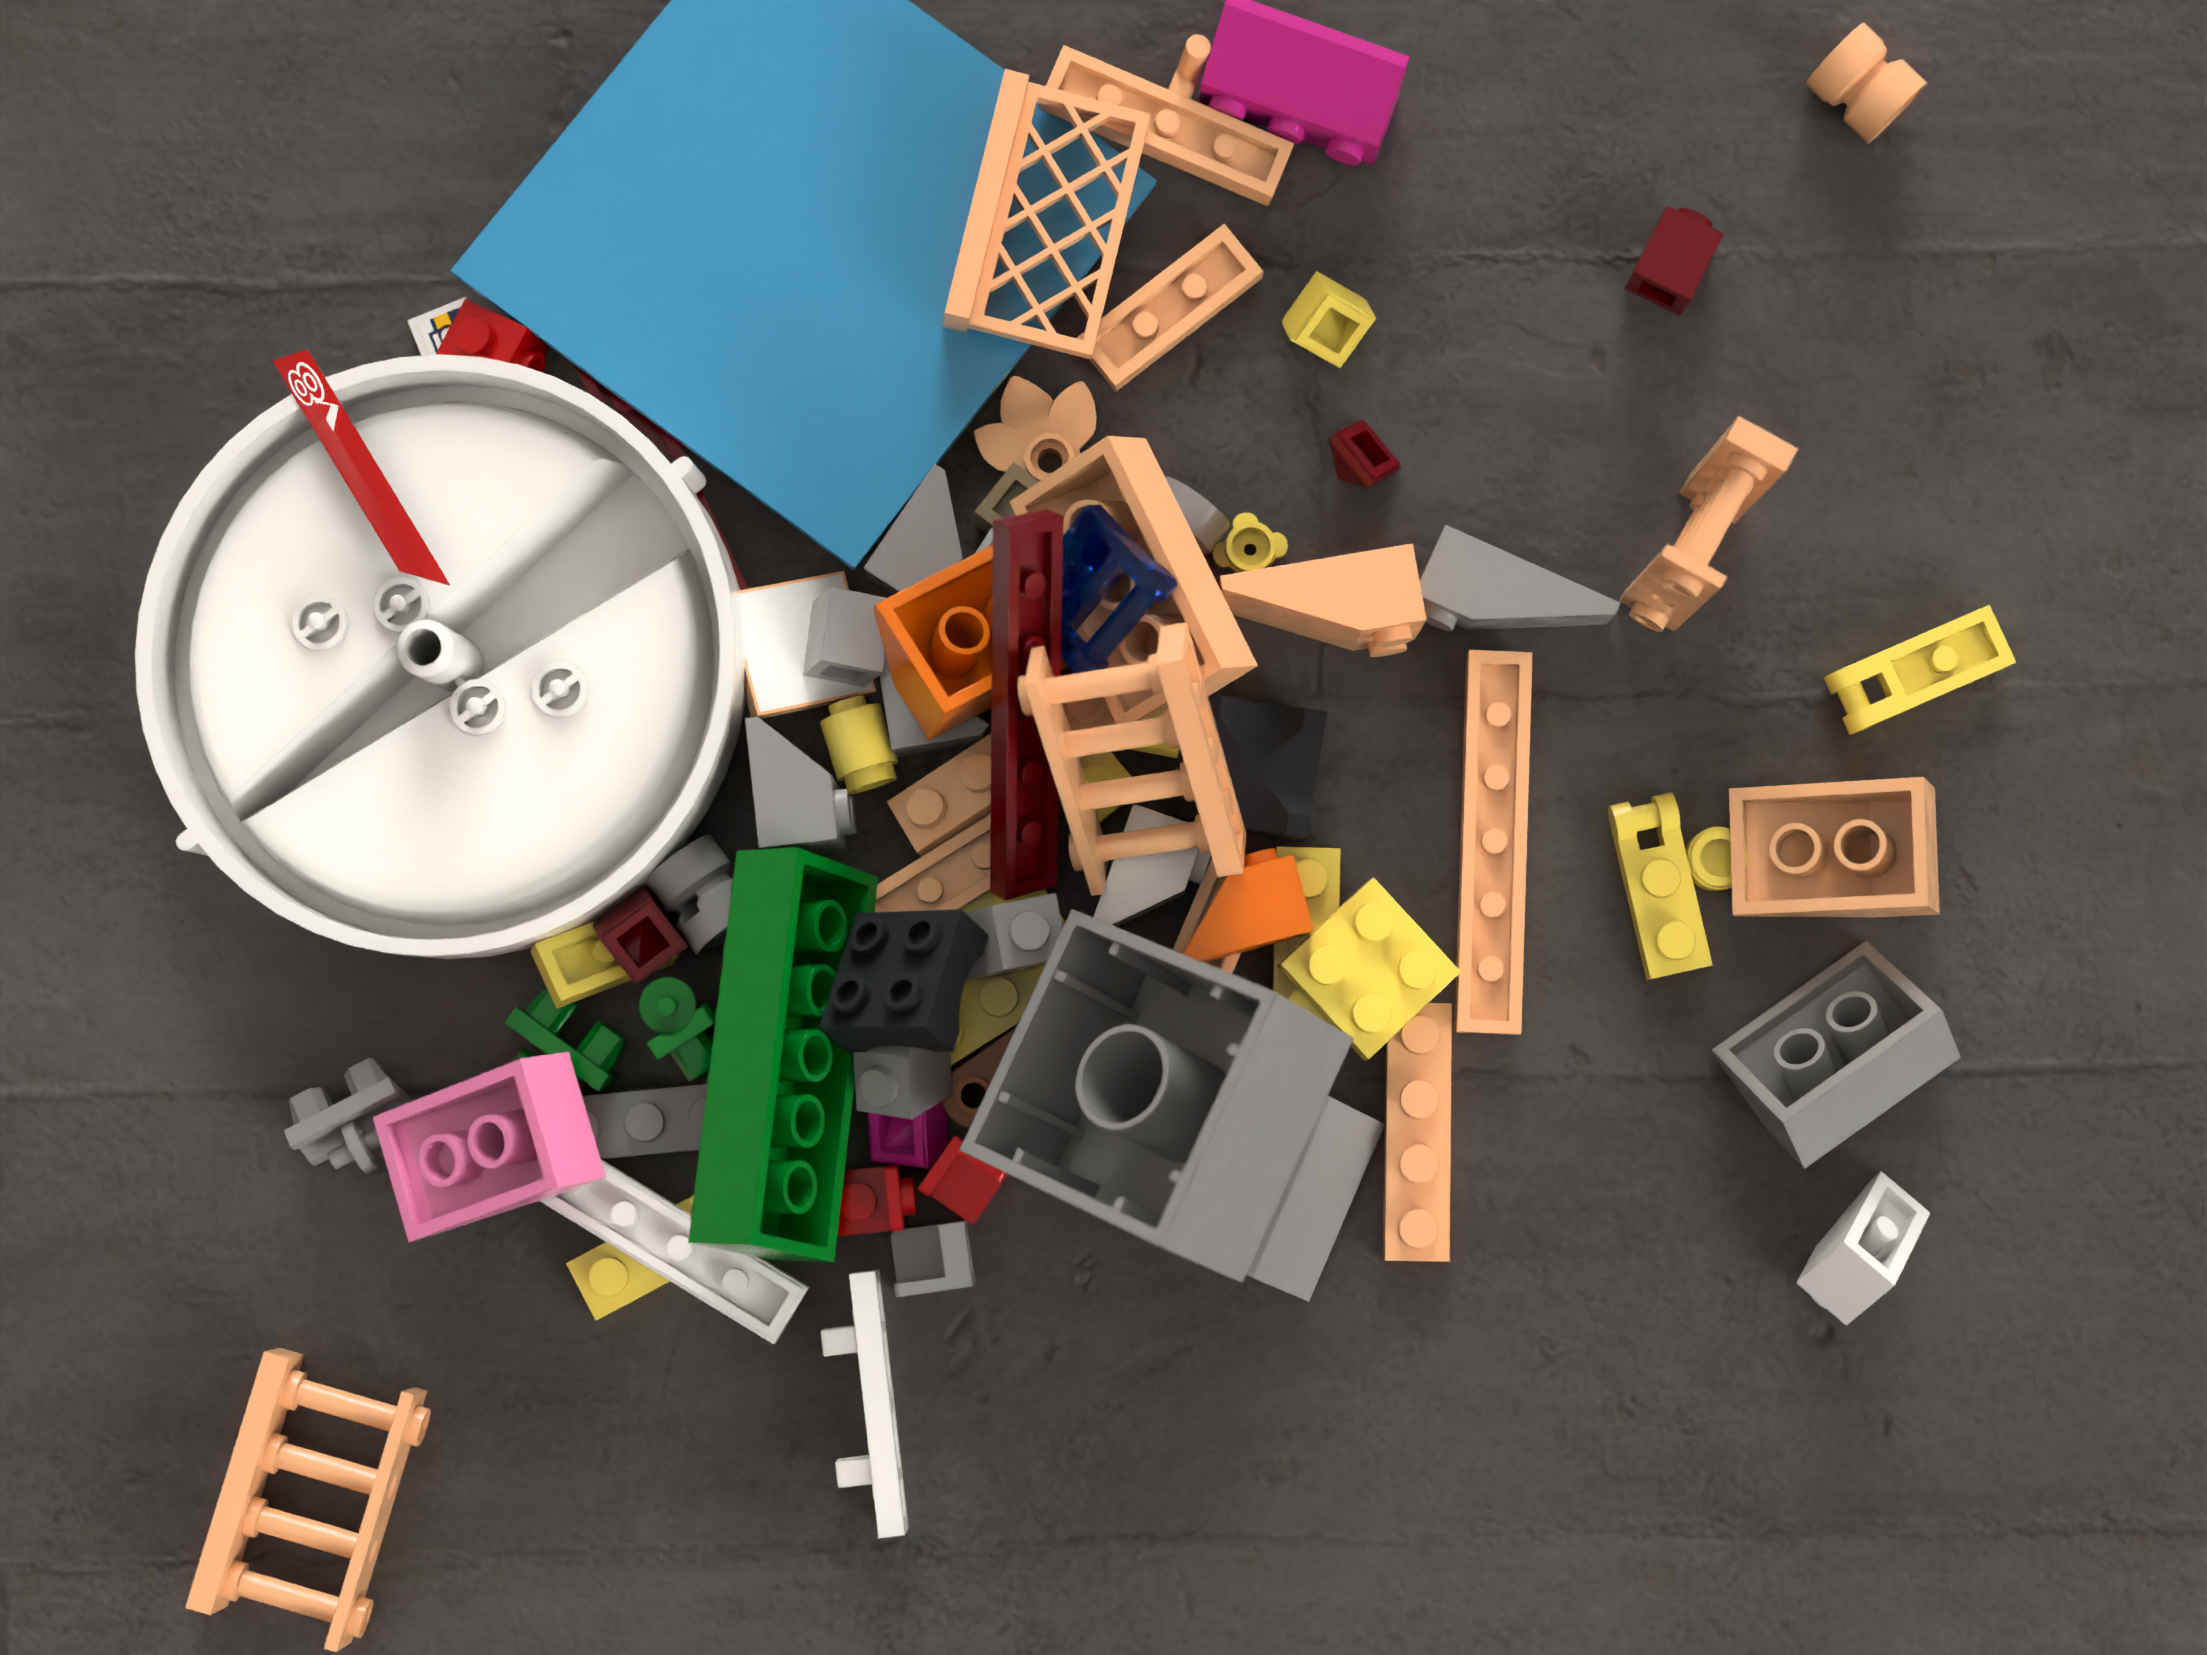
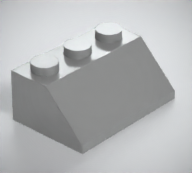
M1864 941L1712 1049L1719 1064L1767 1131L1804 1169L1961 1058L1942 1009L1867 941Z
M1327 1096L1246 1275L1309 1302L1385 1124Z

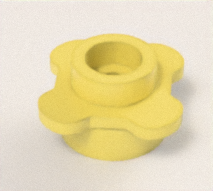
M1241 513L1234 518L1233 529L1230 531L1227 539L1217 543L1214 547L1213 559L1219 567H1230L1237 573L1269 568L1275 559L1285 556L1288 543L1283 534L1279 532L1272 533L1266 525L1258 522L1254 514ZM1249 544L1254 545L1256 548V553L1252 556L1244 552L1245 546Z

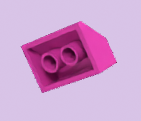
M1226 0L1201 81L1199 103L1243 121L1244 119L1267 127L1266 132L1290 141L1294 145L1301 144L1303 140L1326 148L1325 153L1340 163L1357 166L1362 161L1374 166L1400 95L1410 56L1252 0Z

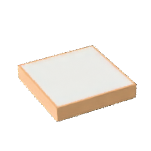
M844 571L738 591L744 621L745 697L751 718L759 717L763 719L822 707L850 697L861 695L870 697L876 692L874 680L865 687L803 675L813 601L830 586L849 590Z

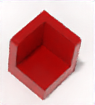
M954 1135L917 1190L928 1197L931 1196L971 1225H975L1009 1174L960 1151L964 1140Z

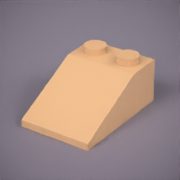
M1413 543L1222 575L1219 578L1218 586L1233 615L1352 651L1368 648L1370 657H1382L1406 651V643L1416 639L1427 620Z
M1924 777L1729 788L1732 912L1734 916L1896 917L1940 915L1935 788ZM1746 848H1747V852H1748V865H1747V869H1746Z

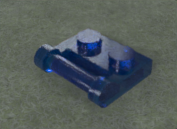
M1087 505L1063 535L1061 658L1076 674L1108 669L1109 662L1107 659L1156 601H1165L1177 587V581L1165 567L1153 561L1102 505ZM1126 573L1135 582V585L1088 642H1085L1076 631L1123 574Z

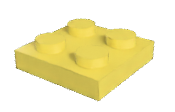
M1374 877L1361 886L1277 965L1331 1025L1354 1038L1350 1046L1364 1061L1369 1060L1461 973Z

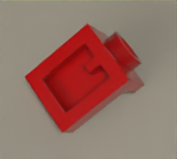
M901 1165L846 1170L844 1172L837 1237L907 1229L906 1216L917 1215V1199L914 1177L902 1178Z

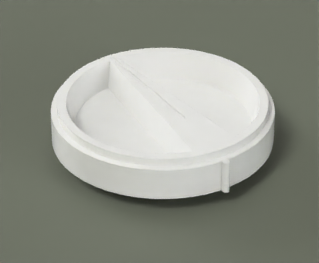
M443 354L409 356L364 364L326 377L342 407L451 586L398 570L293 394L289 395L257 416L230 439L200 472L178 504L160 539L145 583L138 615L135 648L136 692L143 732L155 770L172 806L187 828L177 837V847L183 851L209 856L217 867L246 893L278 915L305 929L351 946L390 954L440 959L489 957L531 948L534 943L596 921L644 886L647 877L686 844L708 812L726 776L738 742L746 705L744 621L738 594L740 588L728 551L712 518L696 495L706 485L705 476L688 457H680L673 463H670L657 447L629 421L589 393L554 376L518 364L474 356Z

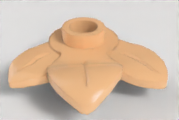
M1013 376L1009 379L1001 399L1000 415L1002 423L982 426L974 431V435L983 459L991 467L998 471L1006 472L1012 463L1015 462L1035 479L1041 481L1051 474L1042 471L1038 466V461L1043 455L1047 453L1058 455L1062 460L1061 467L1080 455V449L1090 440L1096 430L1097 416L1095 403L1090 390L1082 381L1067 387L1053 401L1050 395L1037 385L1019 376Z

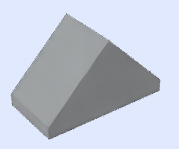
M885 654L883 673L879 676L891 750L896 753L897 757L973 745L991 733L989 724L975 716L928 740L896 690Z

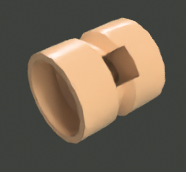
M1863 22L1844 38L1821 62L1805 84L1824 103L1828 102L1832 106L1845 103L1847 107L1843 121L1869 144L1905 110L1924 89L1927 82L1903 59L1887 63L1885 61L1887 48L1884 45V41Z

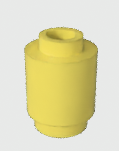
M861 695L850 697L828 706L831 716L820 721V726L837 781L845 782L848 794L866 792L897 780L893 766L898 763L896 753L891 750L888 726L881 704H867L865 696Z

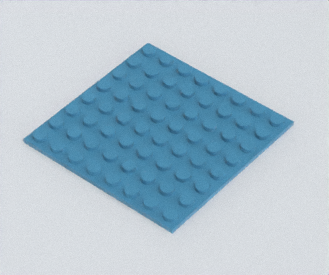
M671 0L456 262L450 272L454 277L514 321L530 329L532 334L855 571L907 505L934 463L937 465L940 463L1032 345L969 328L967 333L942 327L944 312L1004 69L909 0ZM1036 103L1032 124L1045 145L1074 129L1070 122L1038 109L1039 103ZM1089 132L1106 161L1120 154L1092 132ZM1029 138L1027 139L1023 158L1036 151ZM1080 138L1051 154L1068 183L1098 167ZM1042 160L1023 170L1018 175L1017 185L1030 206L1060 189ZM1126 163L1113 170L1120 183ZM1139 166L1124 225L1157 184V179ZM1104 176L1074 192L1092 222L1115 209L1117 197ZM1014 198L1008 219L1021 212ZM1066 198L1036 214L1054 244L1083 227ZM1028 220L1004 233L1002 245L1015 266L1045 250ZM1111 223L1098 230L1105 243L1107 242ZM1089 236L1060 252L1077 282L1085 277L1101 256ZM999 258L993 279L1007 272ZM1051 258L1021 275L1038 304L1045 302L1068 288ZM1010 281L989 293L984 315L1012 321L1029 311L1030 308L1014 282ZM1064 302L1044 313L1049 321ZM1036 318L1025 324V326L1043 330Z

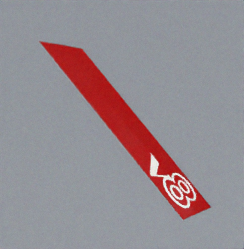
M309 350L273 360L274 365L398 570L451 586Z

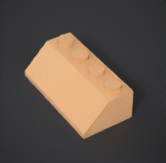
M1106 436L1010 501L1015 515L1044 509L1063 515L1062 612L1091 671L1148 662L1149 655L1157 654L1160 627L1187 622L1207 696H1210L1258 666L1146 438ZM1153 689L1104 696L1116 724L1157 718L1164 715L1165 709H1168L1165 695H1155Z

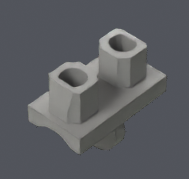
M367 1058L348 1068L344 1077L352 1096L334 1105L329 1094L322 1087L309 1088L290 1098L289 1104L294 1125L285 1129L284 1133L289 1146L293 1150L300 1149L313 1166L329 1159L335 1169L354 1160L366 1174L380 1168V1160L376 1149L381 1147L373 1117L412 1102V1098L388 1076L383 1067L373 1058Z

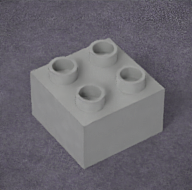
M1072 909L962 1143L960 1151L1161 1248L1239 1282H1243L1354 1038L1272 990Z

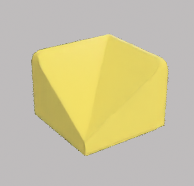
M1316 271L1284 316L1282 324L1292 342L1341 368L1376 317L1363 297Z

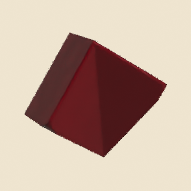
M645 885L593 923L598 938L635 985L688 947L674 923Z

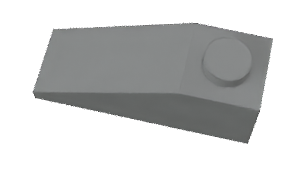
M1448 525L1444 526L1420 577L1427 619L1426 623L1449 632L1453 631L1455 625L1465 630L1607 625L1616 615L1621 604L1614 599Z

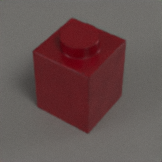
M1667 206L1658 220L1624 289L1680 316L1692 299L1724 233L1712 228L1713 223L1700 212L1689 208H1679L1677 211Z

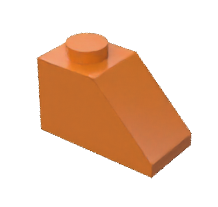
M1275 848L1245 855L1243 874L1226 877L1184 950L1183 955L1204 963L1311 934L1314 929L1294 856L1289 855L1278 858Z

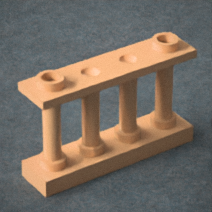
M1740 416L1734 421L1691 472L1679 493L1692 500L1689 506L1693 512L1675 545L1667 544L1630 584L1619 600L1631 608L1629 615L1632 619L1657 632H1662L1665 627L1675 632L1721 589L1727 576L1707 565L1730 524H1735L1787 471L1798 448Z
M1187 622L1161 626L1157 654L1149 655L1148 662L1054 677L1045 647L1031 648L1027 673L1018 678L1020 705L1026 716L1034 715L1070 827L1069 854L1071 863L1076 872L1084 871L1091 896L1104 894L1109 860L1199 847L1201 853H1211L1217 877L1243 874L1246 830ZM1148 689H1153L1155 695H1165L1168 709H1165L1164 717L1075 731L1070 730L1062 703ZM1168 743L1171 749L1180 748L1184 762L1180 763L1179 770L1087 784L1079 759L1080 756ZM1177 796H1184L1187 802L1196 801L1199 814L1195 816L1194 822L1103 835L1095 810Z
M276 1348L264 1351L185 1608L212 1615L228 1607L229 1601L236 1602L240 1596L330 1622L331 1626L324 1649L338 1652L350 1644L353 1637L361 1638L368 1625L373 1609V1600L365 1598L410 1447L411 1445L419 1447L429 1424L431 1410L423 1407L428 1390L418 1387L404 1390L401 1392L398 1405H391L307 1380V1373L300 1371L305 1355L283 1348ZM299 1405L388 1431L389 1434L379 1468L374 1469L288 1444V1437L281 1435L288 1409L294 1411ZM278 1469H282L370 1495L359 1533L268 1507V1500L261 1498L268 1473L275 1474ZM260 1532L351 1559L340 1596H334L249 1571V1564L242 1562L249 1536L255 1538Z

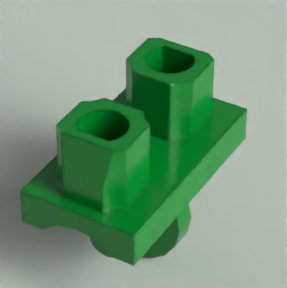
M661 977L652 981L643 990L639 1002V1011L643 1021L651 1029L658 1031L647 1044L657 1060L670 1052L690 1082L710 1069L714 1037L710 1026L715 1023L716 1011L709 1000L696 1009L694 992L683 980L676 977Z
M547 988L531 1002L527 1009L514 1008L505 1020V1024L544 1051L546 1055L569 1052L576 1076L597 1091L601 1089L604 1092L609 1091L618 1079V1076L611 1071L619 1062L628 1043L625 1038L601 1021H597L577 1047L560 1033L580 1006L573 1002L556 1009ZM524 1047L513 1061L536 1057L537 1055Z

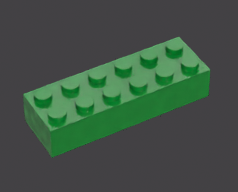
M798 847L737 850L734 876L731 883V900L726 940L723 948L722 973L718 1005L715 1012V1029L710 1069L707 1077V1093L702 1134L699 1142V1158L694 1198L691 1207L688 1243L771 1260L834 1262L855 1084L853 1052H846L819 1029V1025L856 913L874 912L878 883L877 876Z

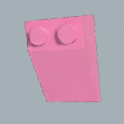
M569 1052L518 1059L373 1117L408 1242L420 1240L538 1202L606 1177Z

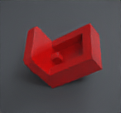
M465 299L436 355L483 357L518 364L543 373L549 346L533 335L527 327Z

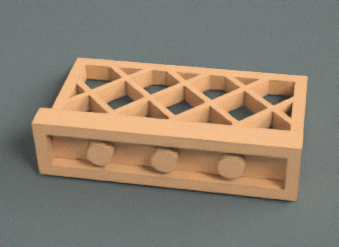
M1005 69L944 312L942 327L967 333L969 328L1091 360L1151 114L1028 82L1030 75ZM1036 103L1063 109L1074 129L1045 145L1032 124ZM1078 114L1094 118L1083 123ZM1108 121L1134 128L1129 149L1106 161L1089 133ZM1029 138L1036 151L1023 158L1027 139ZM1080 138L1098 167L1068 183L1051 154ZM1042 160L1060 189L1030 206L1017 185L1018 175L1023 170ZM1126 163L1120 183L1113 170ZM1104 176L1117 197L1115 209L1092 222L1074 192ZM1014 198L1021 212L1008 219ZM1066 198L1083 227L1054 244L1036 214ZM1028 220L1045 250L1015 266L1002 245L1005 232ZM1111 223L1107 242L1105 243L1098 230ZM1089 236L1102 257L1099 270L1077 282L1060 252ZM999 258L1007 272L993 279ZM1051 258L1068 288L1045 302L1038 304L1021 275ZM1010 281L1014 282L1030 308L1029 311L1012 321L984 315L989 293ZM1096 283L1092 303L1090 304L1083 290ZM1074 296L1088 318L1083 340L1057 334L1044 313ZM1036 318L1043 330L1025 326V324Z

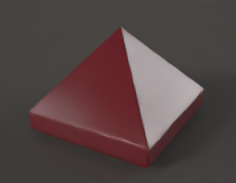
M1360 420L1334 433L1328 439L1339 480L1369 488L1395 474L1402 468L1397 459L1366 421Z

